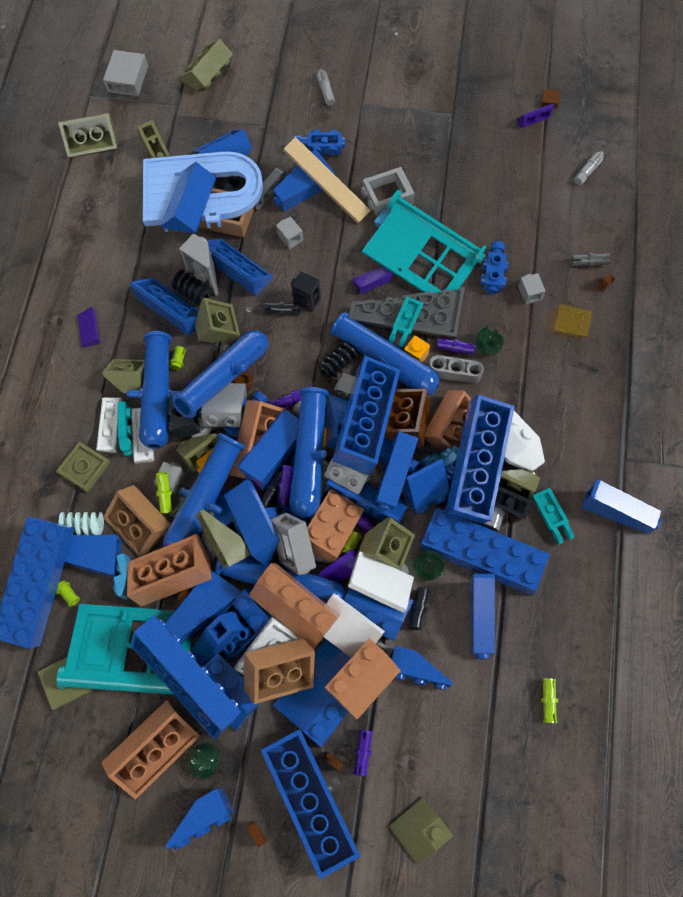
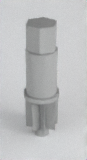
M320 69L317 74L319 86L321 87L326 104L330 106L335 103L327 73Z
M602 151L595 152L574 178L575 183L578 185L583 184L590 174L597 169L598 165L603 161L604 153Z

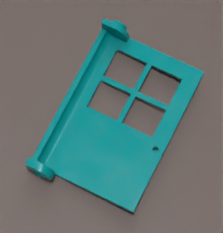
M397 190L387 205V209L391 212L364 247L362 253L423 293L442 292L428 282L437 267L454 277L446 290H458L476 263L480 264L486 256L484 254L486 246L483 245L480 249L402 199L400 197L402 192ZM430 237L447 247L438 261L421 251ZM450 249L466 259L457 274L440 264ZM418 255L434 264L425 279L409 270V267Z
M79 604L66 666L61 665L58 669L57 687L59 690L73 687L173 694L155 673H151V668L148 665L146 673L124 671L127 650L132 648L129 639L133 621L146 622L155 616L158 620L161 619L166 623L175 611ZM192 637L181 645L186 651L191 649Z

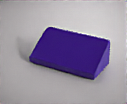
M551 104L518 117L516 121L521 128L548 119L551 117L554 105Z
M382 266L352 280L359 293L362 294L392 281V273Z
M90 307L78 314L82 347L100 344L97 315L94 308Z
M354 550L349 551L318 573L319 576L337 581L338 583L343 582L351 576L357 554Z

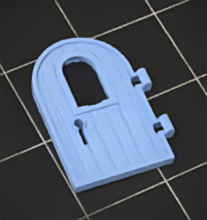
M215 152L143 159V223L145 226L161 225L181 172L194 162L199 163L216 178L240 176L246 179L245 186L238 191L210 194L201 221H206L207 228H211V223H217L218 227H221V219L238 217L256 205L263 190L261 172L253 160L235 152Z

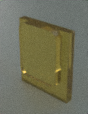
M560 304L554 331L587 338L592 311Z

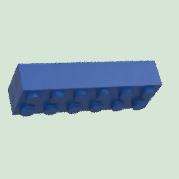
M367 356L363 358L357 369L333 454V462L370 475L378 463L400 369Z
M477 395L469 401L445 513L479 523L492 521L515 406L481 395Z
M439 508L435 509L420 549L478 574H495V581L531 596L538 589L550 556L549 553L461 517L445 513V511Z
M27 517L0 606L1 641L29 649L41 645L74 527L37 517Z
M155 616L151 617L133 632L130 646L207 733L216 740L241 714L239 705L235 700L229 699L224 694V688L210 678V673L205 667H200L197 664L192 652L186 651L181 646L180 639L176 635L170 634L165 622L161 619L158 620Z
M299 729L262 749L261 752L319 879L359 858L358 848L302 730Z

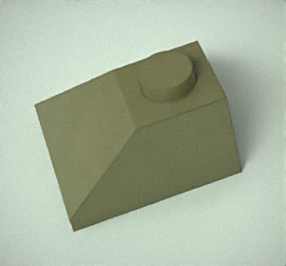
M203 298L195 322L198 340L215 343L239 337L240 333L233 305Z
M112 359L102 371L103 376L122 393H127L129 390H140L143 385L144 360Z
M215 433L194 437L188 441H183L176 451L189 469L194 472L199 468L196 461L211 451L219 438Z
M530 470L502 471L499 486L531 499L537 489L540 477Z
M387 517L366 533L358 552L361 551L401 571L415 534L392 518Z
M423 797L389 826L417 864L436 852L453 837L452 833Z

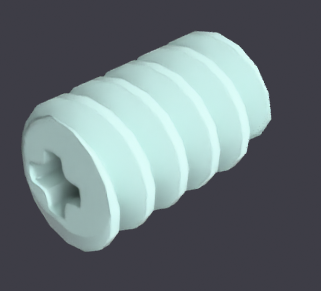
M61 512L59 524L74 527L73 535H101L104 528V517L100 512L97 518L96 513L92 512L89 518L88 513L84 512L83 518H81L80 512H77L75 518H73L72 512H69L66 518L65 513Z

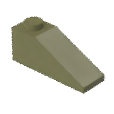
M153 120L137 126V132L151 158L170 157Z
M204 509L195 515L223 569L250 556L245 540H242L230 528Z

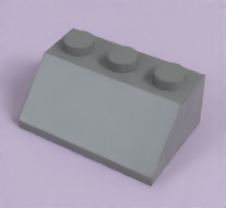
M193 233L179 248L186 271L191 276H195L196 280L199 279L201 284L205 283L207 287H211L212 294L217 296L216 271L208 246L209 243L205 238L198 237Z

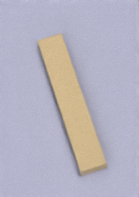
M296 137L283 149L358 224L371 211Z

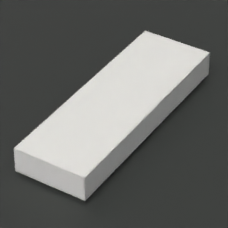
M102 398L97 452L117 453V403L122 402L121 398Z
M141 408L131 409L135 464L153 462L154 449L145 447L139 438Z

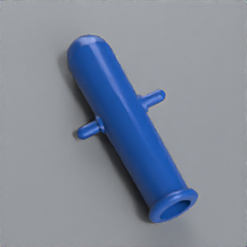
M347 312L342 313L333 323L330 332L333 337H339L364 356L400 369L398 381L409 389L427 388L430 396L438 388L440 379L436 372L404 352L405 345L403 349L399 345L397 347L350 318Z
M257 330L244 334L180 393L173 394L172 402L177 411L184 417H195L197 410L266 354L269 341L265 334Z
M150 331L143 337L145 342L142 388L140 390L127 391V396L141 399L139 428L141 443L147 448L159 449L164 447L169 439V414L167 410L169 398H172L173 394L180 393L181 391H171L169 389V345L172 341L171 336L161 331Z
M306 387L299 391L302 396L295 457L291 459L294 465L289 505L291 512L301 518L313 517L320 507L323 458L327 456L323 446L326 398L329 396V393L325 389Z
M218 434L219 440L192 488L188 490L182 487L179 490L180 494L186 498L164 536L163 547L195 534L199 536L202 528L195 516L199 511L204 509L209 514L210 512L215 514L222 512V509L215 502L240 451L245 449L243 444L224 434Z
M248 556L223 569L218 559L215 573L219 576L225 575L255 586L258 579L269 566H265L254 557ZM279 565L325 604L333 594L344 600L346 589L337 581L309 573L297 575L286 567Z

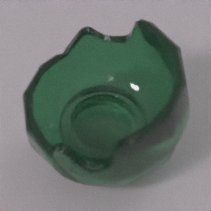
M488 326L479 329L477 333V348L484 354H498L504 346V338L498 333L497 329L491 331Z
M425 550L418 554L413 564L416 575L422 580L428 581L439 578L443 574L445 567L442 556L432 550Z
M207 742L194 747L187 757L189 772L193 777L199 779L211 777L221 764L220 751L215 745Z

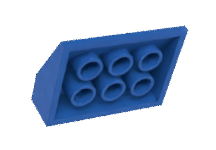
M327 639L314 656L313 688L279 697L273 705L320 747L326 743L349 713L325 689V686L346 665L351 657Z

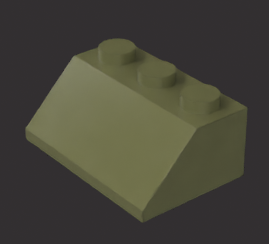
M219 38L206 45L177 79L196 90L206 89L212 83L210 80L216 78L221 73L220 69L229 64V58L233 54Z
M110 112L58 122L68 157L118 148Z

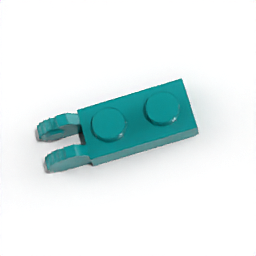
M406 297L393 325L388 342L393 344L397 332L403 334L399 342V347L403 349L423 308V302Z
M123 401L117 403L119 447L124 456L129 457L133 455V444L130 440L133 432L129 419H132V410Z
M547 488L534 494L532 500L558 545L563 543V538L557 529L561 526L566 537L569 540L573 539L574 534L568 524L569 521L552 490Z

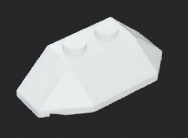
M514 411L504 459L508 464L533 472L545 462L539 436Z

